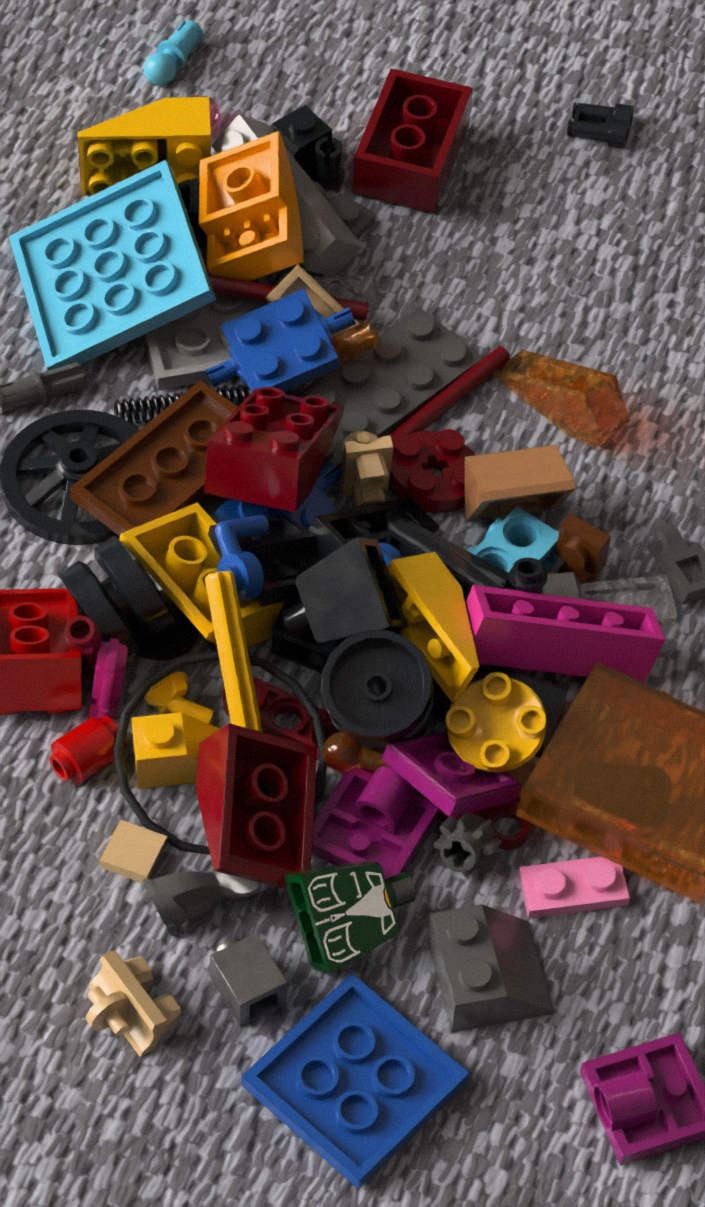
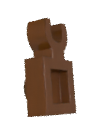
M570 513L559 528L556 555L563 558L564 563L559 567L558 574L574 572L581 581L580 587L588 590L606 565L611 536Z

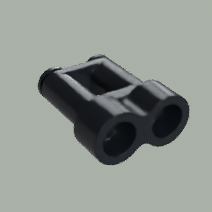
M574 102L572 109V119L574 120L573 122L571 119L569 120L567 136L607 141L608 146L626 148L633 120L634 105L616 103L615 107L586 103H578L577 105V102ZM584 118L601 120L605 124L581 120H583Z

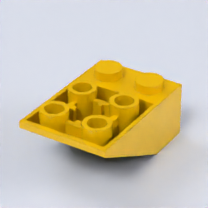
M209 97L163 98L79 131L78 152L81 195H86L88 191L95 195L164 160H167L173 169L177 183L199 177L200 160L211 156Z

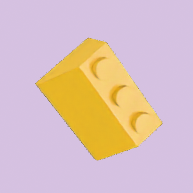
M195 503L121 533L119 540L139 560L145 570L207 640L216 644L205 577L217 571L221 560L208 535L210 526L217 525L215 521L198 503ZM254 600L239 602L247 648L272 637V629L278 620L284 602L260 606Z

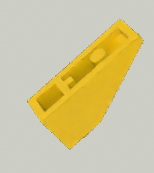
M436 552L393 559L387 568L408 624V628L399 630V632L423 652L435 681L451 702L457 701L480 667L462 587Z

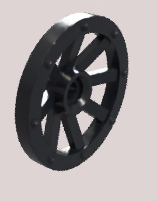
M86 409L53 413L29 424L13 438L1 460V493L8 511L26 530L38 537L56 543L88 545L105 542L114 535L118 537L119 535L99 520L75 522L78 505L71 500L70 487L136 434L139 429L116 415ZM82 432L79 441L68 443L59 436L66 433ZM99 434L120 442L97 449L94 447ZM41 443L57 454L26 458ZM52 472L25 496L22 495L17 483L19 475ZM59 488L65 491L60 520L49 517L35 509Z

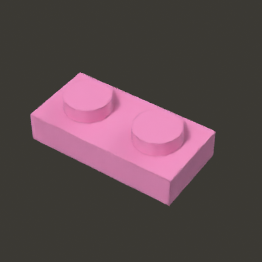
M619 854L519 867L518 876L528 919L628 906L630 897Z

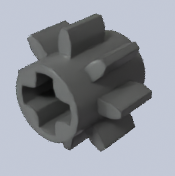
M472 812L463 814L459 820L455 817H448L439 827L443 834L434 843V848L440 850V855L444 862L443 866L445 868L449 867L456 872H462L463 876L467 878L476 866L479 870L486 872L496 860L493 855L494 851L502 843L501 839L495 837V832L491 825L492 821L473 815Z

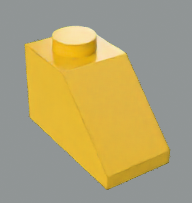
M182 712L131 717L132 745L138 789L196 783L199 742L219 730V728Z

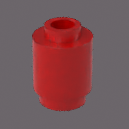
M103 715L98 719L91 717L52 742V755L49 757V761L57 776L63 781L72 779L77 785H80L115 762L113 749L119 727L115 721L107 715Z

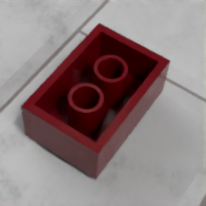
M391 68L354 156L352 193L436 213L470 124L473 88Z

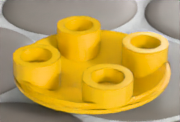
M500 672L490 673L485 678L468 685L460 699L452 702L445 719L448 738L455 753L464 762H468L474 765L476 769L486 772H506L527 763L541 748L547 731L546 712L538 695L526 684L509 678L506 674Z

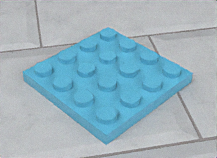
M167 160L9 236L48 370L75 362L82 365L216 300L175 174Z

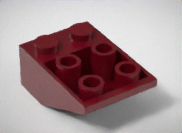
M275 387L255 388L207 440L204 493L296 512L313 489L342 419L344 406L330 404L327 399L319 396L301 398L286 395L284 391Z

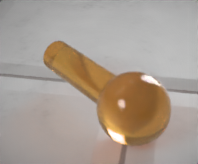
M342 732L331 735L323 745L322 754L325 763L337 772H347L356 766L371 771H376L380 767H390L382 760L384 753L364 748L355 738Z

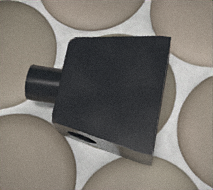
M355 538L297 576L295 584L302 602L285 608L282 611L284 624L291 635L297 636L312 630L318 644H340L346 638L366 630H389L395 632L408 628L383 553L376 539Z

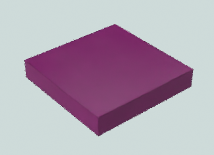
M447 732L387 745L382 760L449 817L515 801L522 788L520 782L507 771L486 772L476 769L474 765L468 762H464L453 750Z

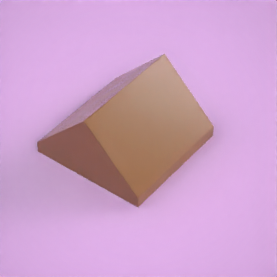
M557 445L465 457V516L467 521L507 516L516 506L528 513L558 509L576 489L574 479Z

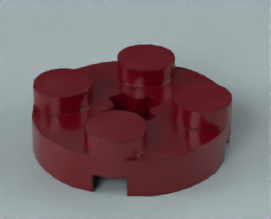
M445 429L441 432L419 431L400 435L396 438L393 446L389 486L402 500L406 501L408 496L412 500L420 502L419 509L433 513H446L458 510L465 505V457L475 456V454L464 444V437L459 432L451 429ZM425 468L438 469L441 471V476H435L432 470H426Z

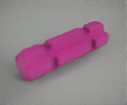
M111 638L109 642H102L98 647L97 663L95 665L88 710L89 717L98 719L103 715H107L111 719H116L118 716L128 656L127 646L119 644V639Z

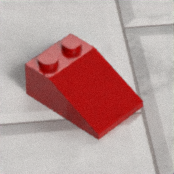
M67 588L0 590V715H13L19 711H45L50 714H61L68 710H82L81 653L71 649L65 639V627L69 620L78 616L77 603Z

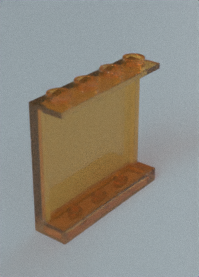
M596 662L524 785L516 816L691 900L701 903L705 895V711L682 702L664 691L654 689L619 670L611 669Z

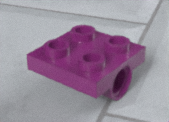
M350 764L313 822L312 855L333 865L363 861L378 862L382 867L385 879L403 873L408 868L437 820L439 808L431 801L415 794V788L390 767L377 768L375 773L372 774Z
M680 1032L581 1063L580 1075L620 1166L705 1139V1086Z

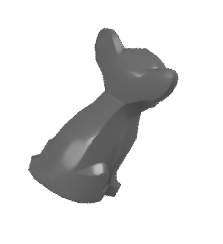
M196 871L178 872L152 880L148 878L142 880L171 936L179 934V928L185 921L208 913L221 900L240 902L248 896L256 894L261 889L259 882L216 871L209 873Z

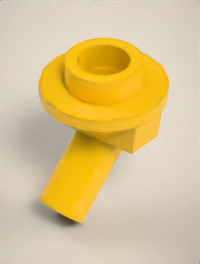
M182 671L174 672L157 682L144 696L146 703L150 706H155L160 714L182 712L209 724L213 715V710L184 698L188 690L189 678Z

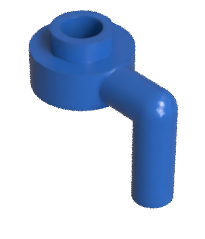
M264 515L222 521L215 528V534L223 555L216 572H233L239 602L256 599L263 589L264 575L262 566L254 554L242 551L238 539L266 534L269 530V522Z

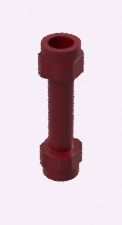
M76 616L69 620L65 627V639L71 649L83 654L85 658L82 665L83 671L93 681L102 632L98 625L89 617Z

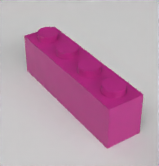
M479 585L472 586L465 603L478 662L481 666L494 665L519 668L524 671L535 670L560 673L572 677L585 676L609 679L614 682L626 681L645 684L665 642V637L653 608Z

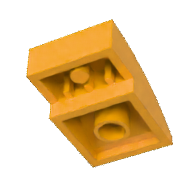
M279 131L200 160L199 226L207 235V269L212 275L252 281L304 262L298 200L283 137Z

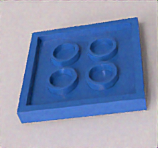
M351 973L241 1076V1086L359 1190L468 1083L469 1072Z

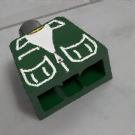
M354 862L290 872L284 875L309 962L314 970L335 971L399 933V924L394 909L414 902L416 899L413 882L407 873L403 872L385 879L382 867L378 862Z

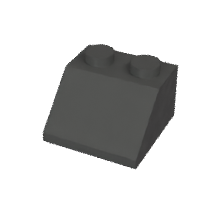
M482 904L431 913L428 945L451 1032L554 1013L527 920Z

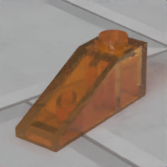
M523 349L492 374L494 378L569 437L599 446L609 441L617 431L630 422L616 375Z

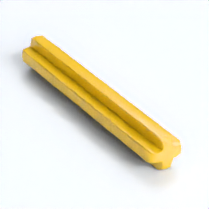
M232 571L214 572L205 577L231 724L263 732L235 576Z

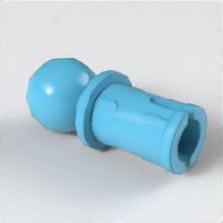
M184 20L168 40L159 43L157 52L149 56L144 65L145 76L152 84L162 86L173 81L177 67L180 69L184 68L188 55L203 40L204 33L201 27L194 21L187 20L185 22Z

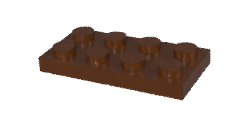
M198 381L70 487L71 500L119 536L125 531L197 503L206 495L204 487L207 440L238 406L203 381Z

